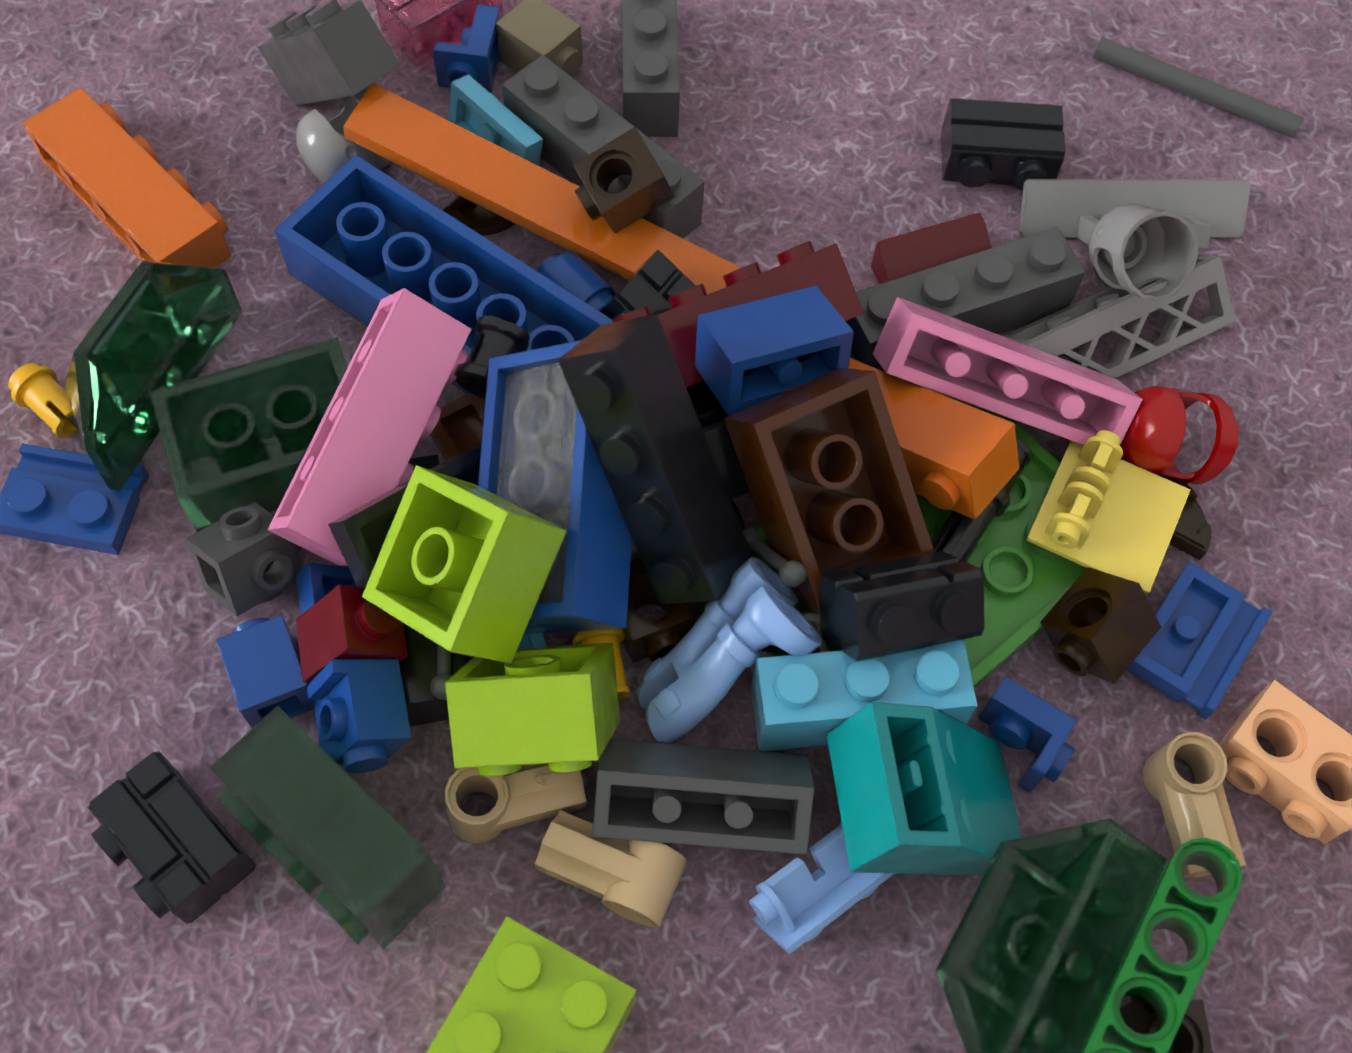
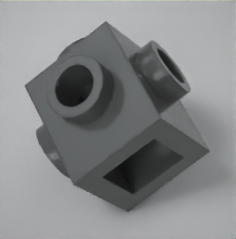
M255 502L248 506L229 510L221 516L219 521L185 538L204 590L236 616L241 615L260 603L268 602L279 596L283 590L296 583L295 574L302 569L297 552L302 550V547L268 531L274 515Z

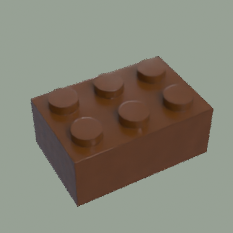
M838 368L724 418L770 548L787 561L795 560L801 562L806 569L807 576L804 583L798 587H790L798 598L797 604L820 614L819 579L822 573L843 569L854 572L855 568L859 566L934 552L875 371Z

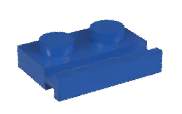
M22 443L19 449L22 455L17 468H11L0 494V534L119 555L140 501L138 497L143 483H147L149 477L143 464Z
M1189 561L1180 571L1154 613L1161 628L1126 670L1177 703L1183 700L1198 710L1196 715L1206 720L1215 712L1271 616L1272 611L1266 607L1259 610L1244 601L1246 595Z

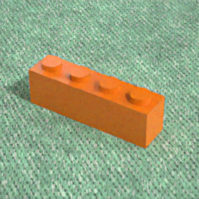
M80 87L22 123L41 160L174 295L231 257L223 235L228 231V226L218 210L208 201L200 205L193 198V192L183 176L173 167L166 171L159 165V159L149 143L139 134L132 138L126 132V127L119 115L107 102L98 105Z
M850 358L848 369L876 372L915 493L925 497L937 508L943 510L951 509L976 520L1020 468L1015 423Z

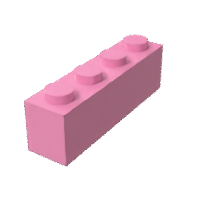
M405 288L381 299L272 519L268 531L338 566L347 565L328 524L410 480L414 466L408 462L418 441H424L431 434L439 420L441 408L436 406V403L445 384L450 385L457 378L454 374L458 365L465 363L467 360V352L462 348L471 328Z
M899 297L895 300L872 353L885 372L890 375L1082 445L1085 444L1088 438L1096 436V433L1101 430L1115 433L1122 442L1143 400L1115 378Z

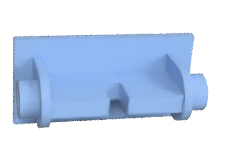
M842 822L837 828L809 848L819 869L810 874L805 862L797 857L766 881L756 886L758 894L749 900L753 911L756 913V916L752 918L754 922L789 954L805 942L818 936L824 927L858 901L870 896L880 884L895 874L850 872Z

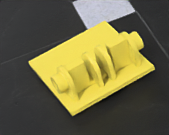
M1098 431L1096 436L1088 438L1084 445L1070 441L1026 541L1086 568L1089 567L1140 584L1144 594L1148 595L1191 489L1121 460L1123 456V450L1120 447L1121 439L1111 431Z

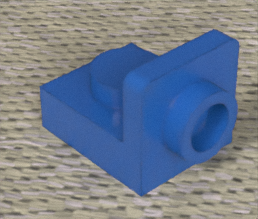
M478 5L472 27L465 26L463 29L461 45L443 42L435 43L433 58L439 87L451 88V82L469 74L488 92L492 93L499 65L495 24L500 20L499 7Z
M1006 676L978 717V719L990 725V732L1001 743L1017 750H1024L1026 748L1036 754L1018 784L1019 787L1029 793L1043 777L1054 783L1075 751V748L1066 743L1065 740L1077 720Z

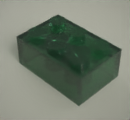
M338 337L149 391L177 499L197 532L219 521L221 516L229 510L248 506L253 502L269 512L278 509L348 368Z
M279 706L275 707L209 767L226 787L216 796V799L262 847L273 838L264 848L309 895L319 886L324 889L314 899L358 945L369 935L384 950L446 887L430 854Z

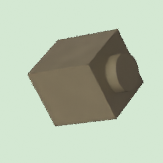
M523 0L495 23L499 61L516 73L541 55L547 57L571 77H574L578 72L583 59L581 25L546 1Z

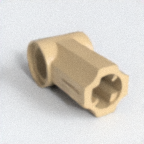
M1200 732L1180 734L1155 751L1145 762L1143 768L1144 784L1149 793L1160 802L1174 854L1182 844L1192 839L1209 838L1221 842L1232 850L1240 862V867L1243 868L1246 866V862L1222 785L1228 770L1227 758L1221 746L1212 737ZM1174 757L1184 760L1191 767L1194 773V783L1184 780L1178 774L1174 766ZM1193 864L1182 867L1183 878L1194 879L1212 876L1209 871L1201 866Z
M548 763L523 764L519 771L502 776L480 775L478 767L459 768L449 778L445 788L448 823L453 833L461 840L473 844L485 843L497 837L505 829L555 817L560 810L570 813L585 809L587 805L581 771L553 772L549 770ZM472 792L487 793L496 801L495 807L489 813L482 816L465 814L459 808V804L466 795Z
M560 810L555 819L551 821L541 842L539 854L535 861V868L542 873L601 898V903L606 908L621 917L648 928L658 929L686 867L687 860L679 852L661 842L593 837L592 823Z

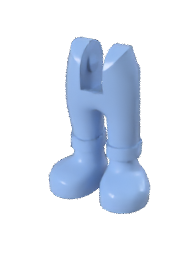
M750 557L733 574L731 583L723 596L719 597L716 601H709L704 606L705 612L699 617L685 637L666 656L652 662L644 672L643 681L635 693L641 707L646 711L645 716L650 731L658 742L667 744L675 742L701 722L721 702L744 669L752 666L756 662V658H760L763 655L762 648L769 645L777 646L791 655L805 656L814 652L822 644V640L815 628L794 608L798 603V598L793 590L783 584L779 574L760 559Z

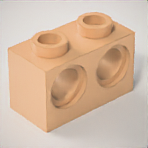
M1273 680L1248 703L1219 743L1227 758L1228 770L1226 778L1238 789L1249 794H1258L1281 811L1285 823L1297 833L1308 838L1318 839L1323 844H1326L1352 829V735L1279 682ZM1256 735L1264 737L1272 744L1276 756L1270 755L1262 749ZM1316 778L1321 779L1330 787L1334 800L1321 792Z

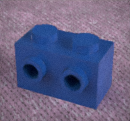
M816 285L698 315L695 367L727 415H731L835 369L848 368L854 331Z

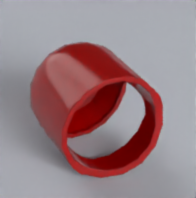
M1151 386L1134 392L1143 400L1120 444L1123 450L1121 460L1165 479L1179 480L1193 485L1204 484L1214 479L1231 463L1238 447L1239 426L1232 409L1221 397L1164 386ZM1201 401L1214 411L1217 425L1216 439L1211 455L1203 467L1195 472L1183 474L1180 473L1175 465L1174 459L1179 453L1185 437L1187 418L1185 410L1195 402Z

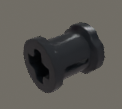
M482 316L478 318L475 325L476 341L467 362L459 364L454 374L457 377L455 382L458 385L486 399L489 358L527 351L530 344V336L522 328L495 316Z

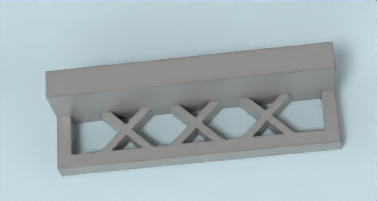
M1198 255L1192 275L1184 286L1170 298L1151 301L1131 295L1128 291L1109 287L1003 337L1054 356L1061 355L1071 360L1072 363L1112 378H1117L1232 324L1236 320L1221 256ZM1158 279L1137 289L1143 293L1160 291L1168 282ZM1206 287L1212 314L1197 321L1186 314L1196 291ZM1156 310L1168 316L1158 340L1149 343L1140 338L1139 335L1148 314ZM1127 324L1125 330L1121 328V326ZM1110 333L1120 338L1111 362L1102 366L1090 360L1100 336ZM1078 347L1077 352L1071 350Z

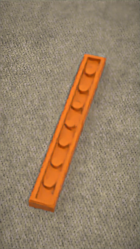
M374 83L369 86L343 126L344 138L571 252H575L577 255L627 280L657 250L662 252L696 286L703 284L707 295L727 287L723 276L741 268L643 218L614 233L603 216L594 222L591 220L574 191L580 186Z

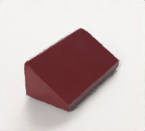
M975 213L881 240L876 244L871 269L879 284L990 249L992 246L985 221L980 213Z

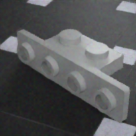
M1027 179L1023 186L1019 231L1021 235L1027 237L1058 227L1064 238H1079L1088 244L1093 228L1104 215L1119 206L1140 204L1180 214L1192 224L1198 238V249H1209L1210 238H1239L1244 234L1251 184L1243 179Z

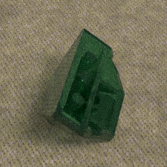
M142 260L74 350L65 388L85 450L109 489L121 490L240 316L242 309L225 269Z
M1111 818L1000 842L936 969L966 1053H1080L1163 871L1167 858Z

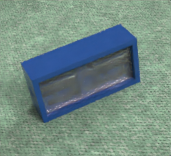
M582 340L489 358L478 486L567 530L524 634L626 629L632 536L558 362L559 358Z

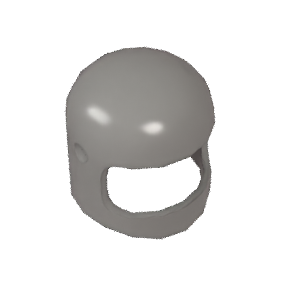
M369 86L355 96L344 97L342 111L329 121L319 111L313 109L306 113L298 122L296 129L298 150L307 168L322 183L327 182L355 155L379 170L393 163L344 138L343 126Z
M1140 204L1119 206L1104 215L1093 228L1088 242V259L1097 277L1112 288L1125 290L1131 295L1151 301L1170 298L1179 291L1192 275L1198 258V238L1192 224L1180 214ZM1158 279L1168 282L1160 291L1143 293L1137 289Z

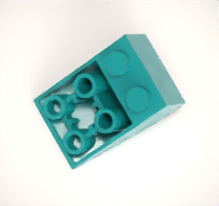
M882 702L869 703L826 734L850 872L1026 876L1030 874L1000 742L933 707Z

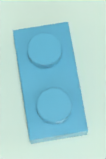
M469 74L451 82L448 121L539 166L543 138L532 127L525 124L503 105L495 95L488 92Z

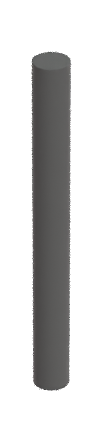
M1103 37L1093 56L1097 60L1291 138L1295 137L1304 120L1301 116Z

